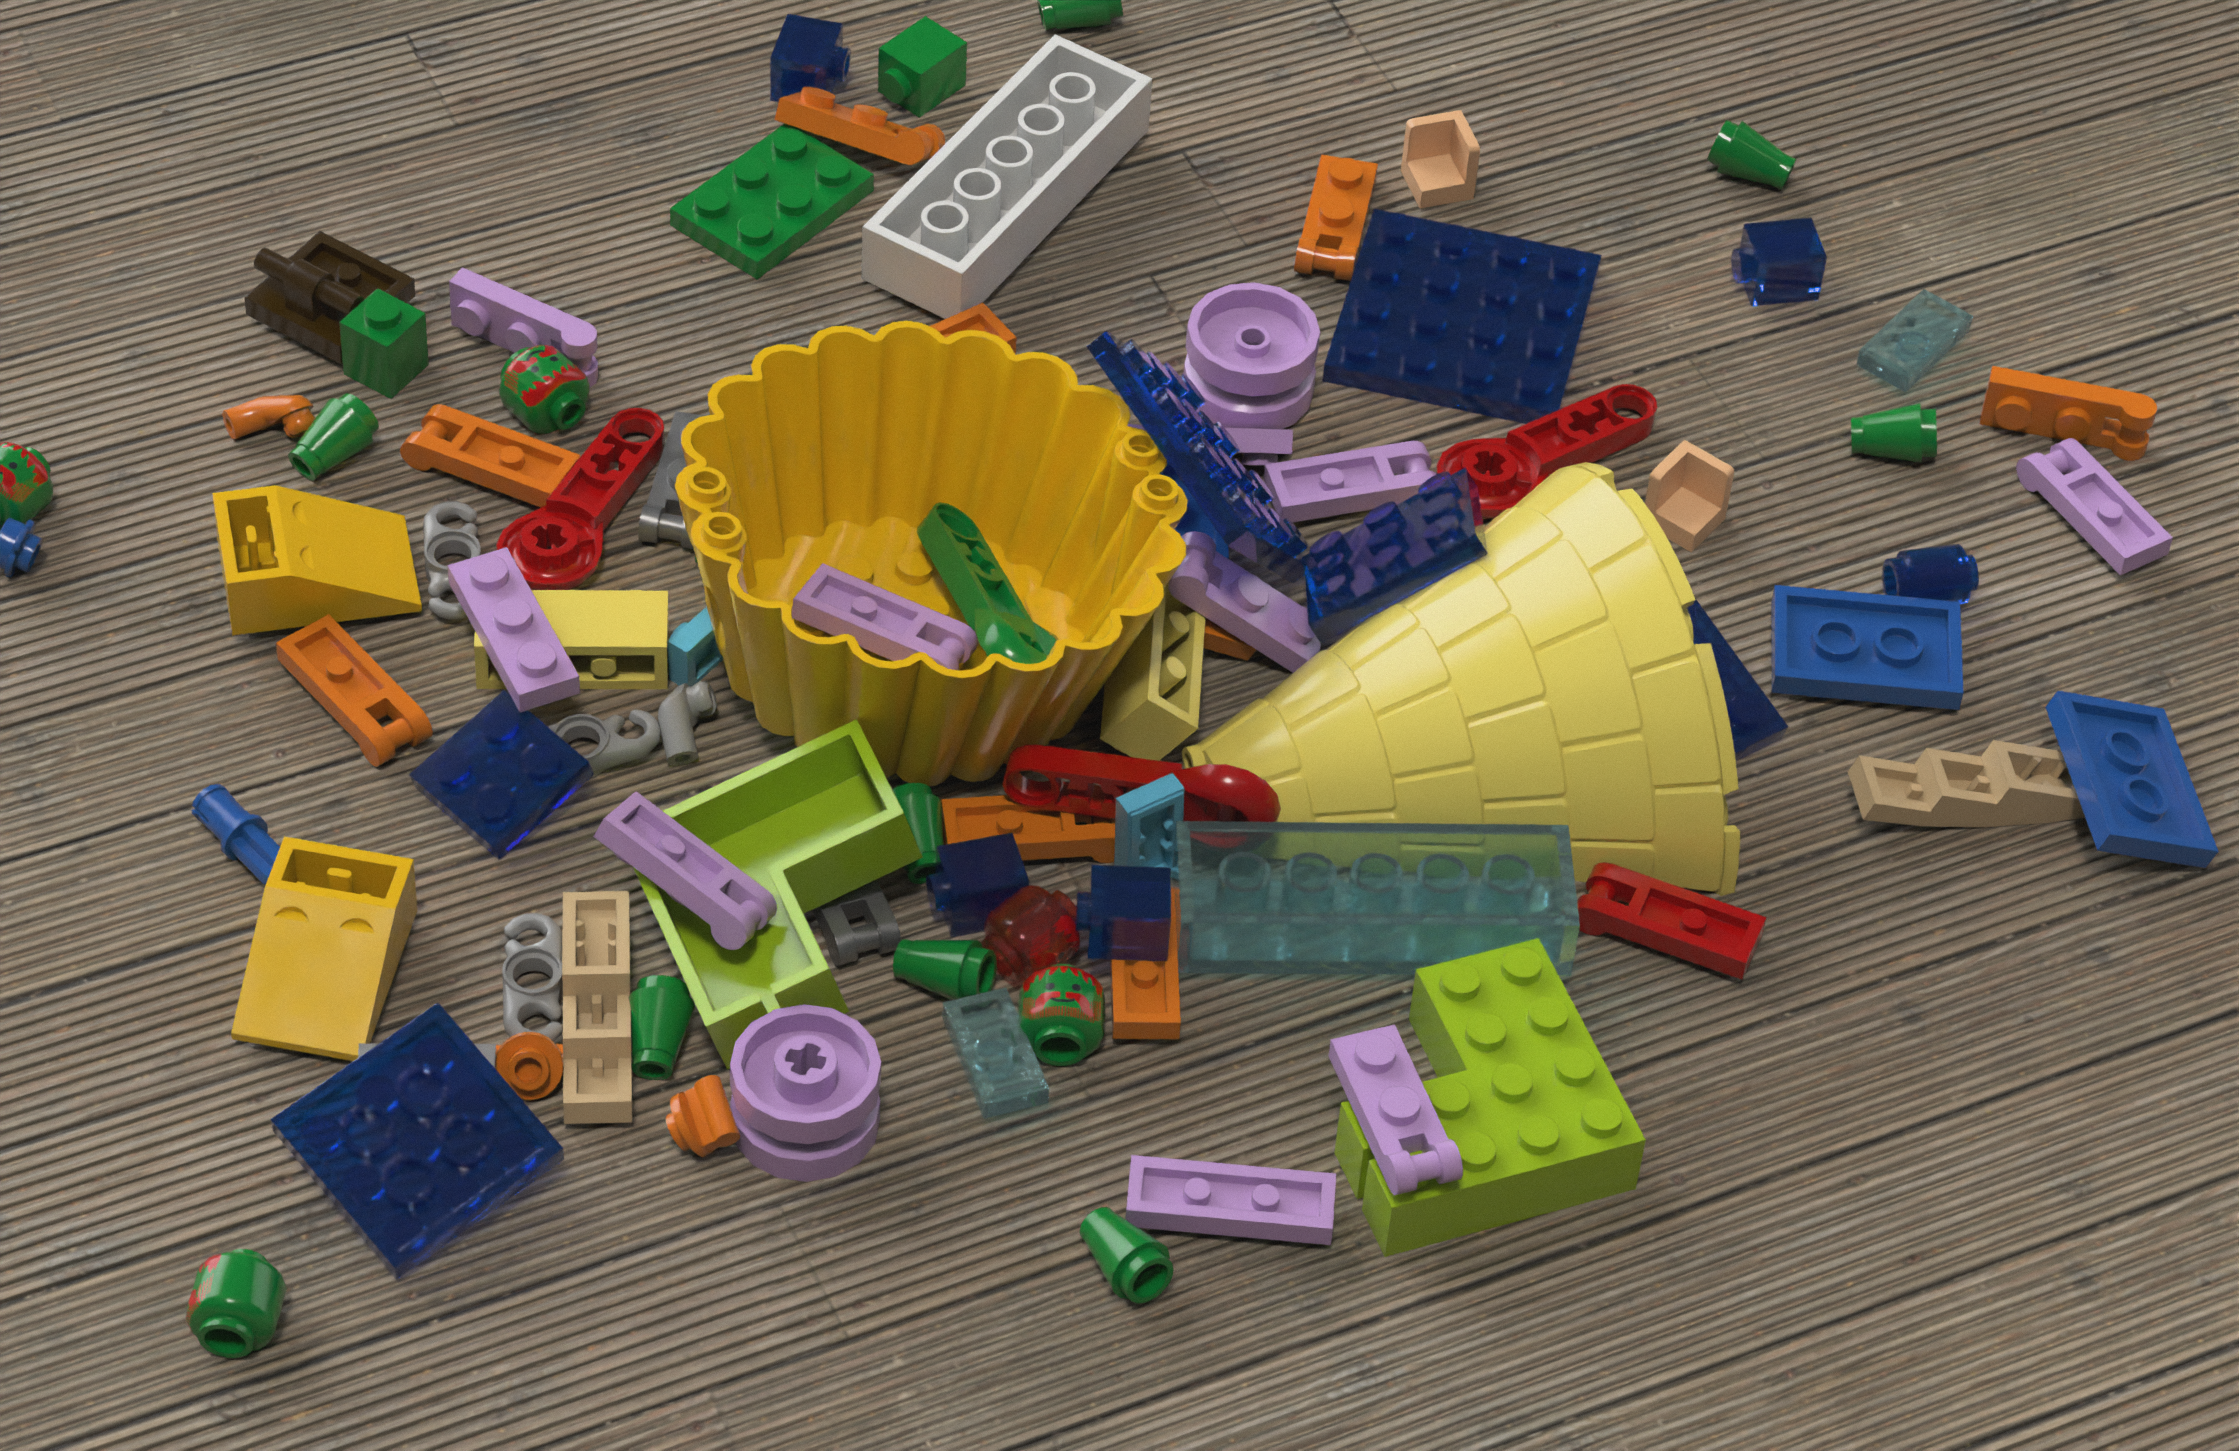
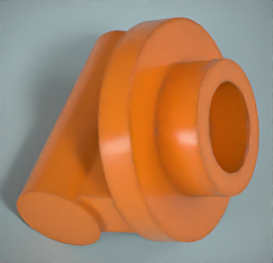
M522 1032L511 1036L502 1045H496V1077L501 1087L510 1095L524 1100L539 1099L551 1093L560 1082L563 1073V1044H555L549 1037L537 1032Z
M705 1076L699 1079L691 1089L671 1097V1113L666 1115V1124L672 1138L683 1151L692 1149L698 1156L705 1157L714 1152L715 1149L730 1146L740 1139L741 1136L719 1076Z

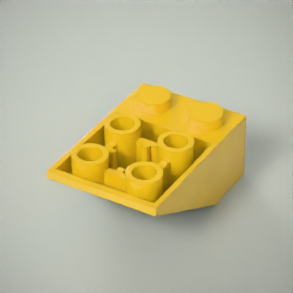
M277 485L212 493L218 549L232 636L308 626L328 614L336 622L422 611L404 515Z
M284 836L264 888L231 1031L232 1040L358 1062L359 1043L370 1044L417 913L414 859Z

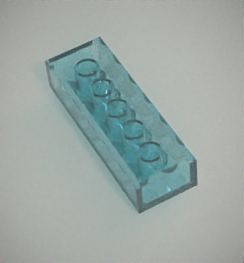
M1176 821L1172 887L1175 889L1178 973L1415 975L1416 969L1539 938L1558 975L1571 976L1580 922L1568 825Z

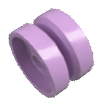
M1255 282L1229 284L1207 293L1193 307L1187 324V356L1183 373V389L1187 404L1202 420L1215 427L1284 429L1295 424L1309 410L1314 393L1315 362L1320 339V329L1315 313L1298 296L1280 287Z
M803 1004L775 1009L750 1023L736 1040L730 1062V1087L732 1091L730 1107L741 1136L736 1142V1146L753 1166L777 1178L809 1182L836 1177L862 1161L875 1144L880 1122L879 1089L881 1084V1059L875 1039L858 1020L833 1008Z

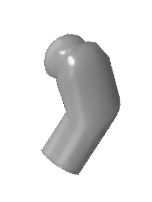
M705 681L697 682L693 686H689L687 683L677 686L659 706L657 717L669 765H685L698 758L692 728L699 722L700 716L712 715L717 708V700L713 688Z

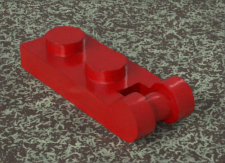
M1606 862L1598 863L1593 867L1586 881L1588 894L1578 898L1570 915L1573 925L1585 934L1594 936L1607 932L1742 980L1761 940L1767 918ZM1618 901H1625L1629 903V906L1618 903Z

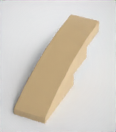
M1993 740L1982 756L1926 748L1916 763L1910 764L1859 755L1848 771L1862 818L1868 821L1930 827H1998L2052 823L2085 818L2062 752L2057 750Z
M629 891L563 892L564 1124L632 1122L631 1006L628 998L631 994Z

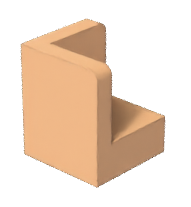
M1457 110L1409 119L1406 123L1401 173L1419 208L1474 199L1480 146L1462 111Z
M1686 440L1680 443L1653 469L1649 477L1645 504L1654 515L1667 539L1693 552L1726 519L1734 469L1731 465Z

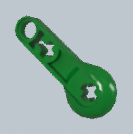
M936 503L919 524L917 534L967 623L975 631L980 646L986 652L987 657L990 654L997 653L1014 662L1023 664H1035L1046 660L1055 642L1058 640L1056 635L1032 621L973 520L950 504Z

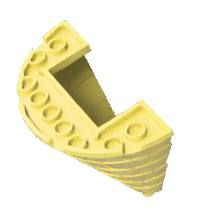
M1580 463L1559 468L1550 474L1549 477L1514 507L1500 513L1455 552L1437 561L1391 601L1379 605L1327 650L1319 651L1263 699L1254 700L1198 744L1184 747L1182 750L1184 769L1205 764H1227L1246 769L1266 780L1278 795L1281 811L1273 831L1257 844L1241 849H1230V851L1309 857L1394 868L1400 865L1481 875L1485 870L1580 882L1587 881L1596 864L1606 862L1681 888L1714 892L1719 894V896L1735 893L1739 866L1740 830L1735 825H1727L1728 807L1725 794L1735 791L1739 787L1729 715L1711 643H1693V625L1687 607L1693 605L1695 597L1682 566L1659 523L1633 489L1616 491L1614 472L1599 464Z

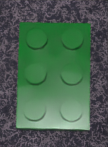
M784 123L670 208V226L758 280L874 191V174L799 128Z

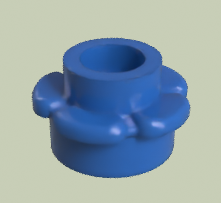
M8 518L0 530V568L4 569L6 577H13L16 569L28 573L36 561L43 538L32 534L35 530V522L29 519L24 524Z

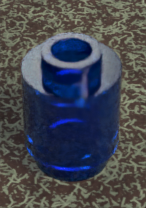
M1960 544L1902 550L1898 552L1896 558H1888L1883 563V590L1885 595L1960 602V605H1965L1970 599L1971 591H1976L1978 588V566L1973 555H1966L1965 550Z

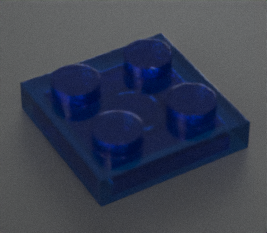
M505 690L497 695L409 774L416 789L498 860H501L594 775L588 760L530 711L519 712L510 694Z

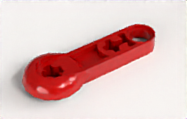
M1621 384L1508 431L1506 438H1482L1458 442L1445 450L1437 463V475L1443 487V494L1451 505L1463 513L1477 518L1494 519L1506 509L1514 507L1559 468L1585 462L1592 463L1647 438L1653 429L1657 401L1652 393L1642 387ZM1629 408L1639 412L1643 417L1637 419L1626 418L1618 415L1614 410Z
M628 408L618 412L610 419L546 499V505L516 519L502 530L496 543L497 550L505 547L508 548L531 590H571L579 587L595 572L602 555L604 529L662 456L664 449V424L660 416L651 410L643 408ZM639 432L651 436V439L645 442H630L623 439L622 436L628 433ZM615 460L618 461V470H613L615 468Z
M1037 744L1023 745L1010 753L1002 783L1005 793L1020 805L1115 819L1117 797L1173 773L1185 788L1183 831L1204 844L1222 849H1241L1257 844L1273 831L1281 811L1277 793L1266 780L1246 769L1227 764H1205L1182 769L1183 764ZM1026 770L1038 772L1049 780L1045 782L1030 780L1019 772ZM1063 778L1069 779V782H1064Z

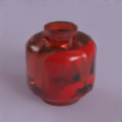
M1026 885L989 913L984 921L985 938L981 941L983 948L995 952L997 960L996 971L1011 982H1015L1017 979L1025 981L1034 972L1055 964H1064L1075 955L1080 948V934L1076 924L1081 921V916L1075 904L1063 892L1055 890L1051 894L1040 886Z

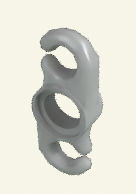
M446 501L434 505L426 513L423 522L425 572L430 582L428 592L434 597L430 599L428 608L438 617L448 620L463 619L467 615L460 603L450 604L439 598L444 592L453 590L448 580V567L439 564L437 560L448 553H460L469 559L481 555L480 543L476 538L478 528L473 524L477 519V512L468 504L458 501ZM449 517H457L463 519L467 524L460 529H451L440 523Z
M639 709L631 711L629 715V721L644 729V735L637 739H625L618 735L619 730L625 724L622 716L612 715L602 721L593 715L575 714L562 719L557 724L518 735L505 748L502 765L505 773L514 781L528 784L532 782L534 773L528 768L521 767L518 759L526 754H538L545 759L538 768L540 777L551 778L558 773H562L574 779H588L599 775L605 769L645 758L658 745L661 730L658 721L649 712ZM576 738H591L599 743L598 747L587 755H572L564 750L565 746Z
M526 913L513 918L504 928L505 936L511 939L504 946L507 958L502 967L504 1029L509 1037L522 1032H537L549 1037L554 1042L563 1032L562 1025L556 1022L562 1015V1009L559 1004L563 996L562 932L560 927L549 916L539 913ZM527 930H536L545 936L543 940L530 946L521 945L515 940L520 933ZM527 971H541L551 978L547 985L538 989L523 988L515 982L519 975ZM536 1014L545 1015L553 1021L546 1028L539 1031L529 1030L521 1025L522 1021Z

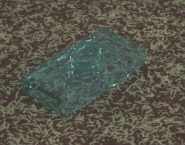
M1923 289L1859 350L1856 365L1900 390L1907 392L1970 331L1973 315Z
M1007 988L943 1002V1021L984 1119L1048 1103L1049 1087L1028 1037L1020 1027L1019 1016Z

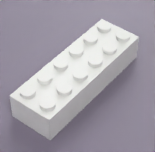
M1055 34L862 227L861 279L944 319L984 302L1149 130L1152 78Z

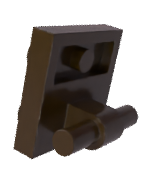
M319 231L289 258L268 248H262L255 257L254 268L268 275V277L244 298L246 315L342 363L339 322L377 288L408 303L415 297V280L405 273Z

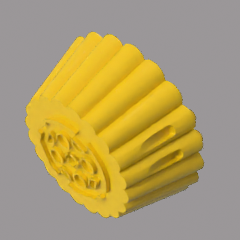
M913 321L892 322L881 327L875 335L851 326H831L818 331L810 339L808 348L794 344H777L764 348L755 355L752 361V375L737 374L728 376L712 385L707 394L710 415L696 418L689 422L682 431L681 445L686 467L676 477L675 490L686 531L697 559L704 586L708 614L718 650L723 656L731 689L739 697L753 702L756 718L763 728L774 734L794 736L797 747L857 719L886 778L896 773L902 780L908 783H922L928 786H936L944 782L950 774L970 782L987 780L999 771L1003 763L1008 764L1010 753L1017 747L1035 744L1047 746L1050 740L1062 738L1071 731L1159 607L1164 597L1165 586L1186 556V544L1175 528L1187 511L1188 500L1183 489L1172 478L1162 475L1168 461L1165 445L1151 433L1128 426L1131 417L1129 407L1120 396L1102 387L1078 385L1077 374L1068 363L1059 357L1043 352H1026L1015 355L1013 349L1006 341L986 331H958L945 338L935 328ZM942 502L958 508L973 520L1032 621L1056 635L1058 640L1055 642L1046 660L1035 664L1014 662L997 653L990 654L987 657L980 643L966 662L959 663V670L948 669L937 664L924 652H916L903 660L892 661L860 647L856 638L850 634L833 636L792 618L793 598L823 563L969 626L917 534L919 524L936 503Z

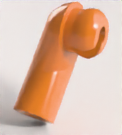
M303 395L262 396L224 410L222 413L225 427L232 439H237L283 422L286 435L291 438L303 436L315 420V416L311 413V409L314 406Z

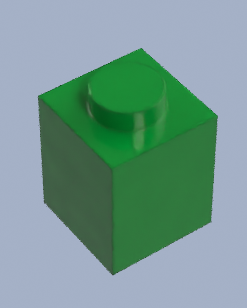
M924 16L879 47L878 92L891 102L902 106L920 118L966 86L967 42Z
M378 288L339 322L344 375L390 399L396 396L429 365L426 313Z

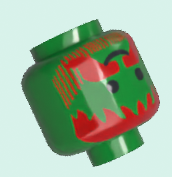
M536 345L518 350L505 362L500 376L499 395L501 401L530 430L537 434H547L558 429H569L581 420L586 410L590 385L586 374L562 352L551 345Z
M12 442L0 443V530L8 518L26 524L29 519L32 520L53 498L51 470L47 460L37 450Z
M1055 964L1034 972L1023 982L1018 1000L1017 1030L1021 1044L1031 1054L1047 1064L1067 1066L1089 1056L1100 1046L1105 1029V995L1101 983L1092 974L1069 964Z
M236 1249L209 1257L198 1268L187 1306L186 1322L190 1331L198 1338L202 1347L221 1357L240 1358L247 1356L251 1351L264 1348L274 1338L287 1288L283 1276L263 1255L253 1250Z

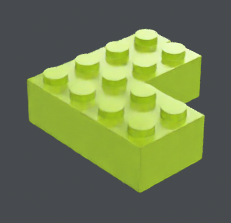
M857 719L663 810L664 813L773 895L777 905L776 915L762 929L755 930L754 936L740 949L728 950L721 947L711 934L710 924L686 906L675 902L665 890L634 868L696 1007L727 1070L730 1069L736 1040L751 1022L775 1009L805 1004L833 1008L843 1014L850 1012L804 913L923 857L906 816Z
M1536 938L1416 969L1409 1021L1438 1077L1422 1081V1084L1448 1139H1452L1459 1149L1463 1165L1462 1179L1439 1184L1436 1179L1418 1182L1416 1190L1393 1195L1388 1188L1350 1102L1341 1103L1334 1153L1356 1199L1363 1198L1362 1211L1384 1257L1636 1190L1646 1139L1540 939ZM1420 1150V1151L1412 1152V1153H1409V1154H1410L1411 1156H1413V1155L1421 1154V1153H1423V1152H1422V1150Z

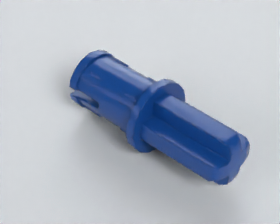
M214 784L206 787L194 799L192 806L195 809L191 810L192 814L220 840L221 851L229 859H239L266 885L280 846L267 834V823L259 815L250 814L247 810H244L223 785Z

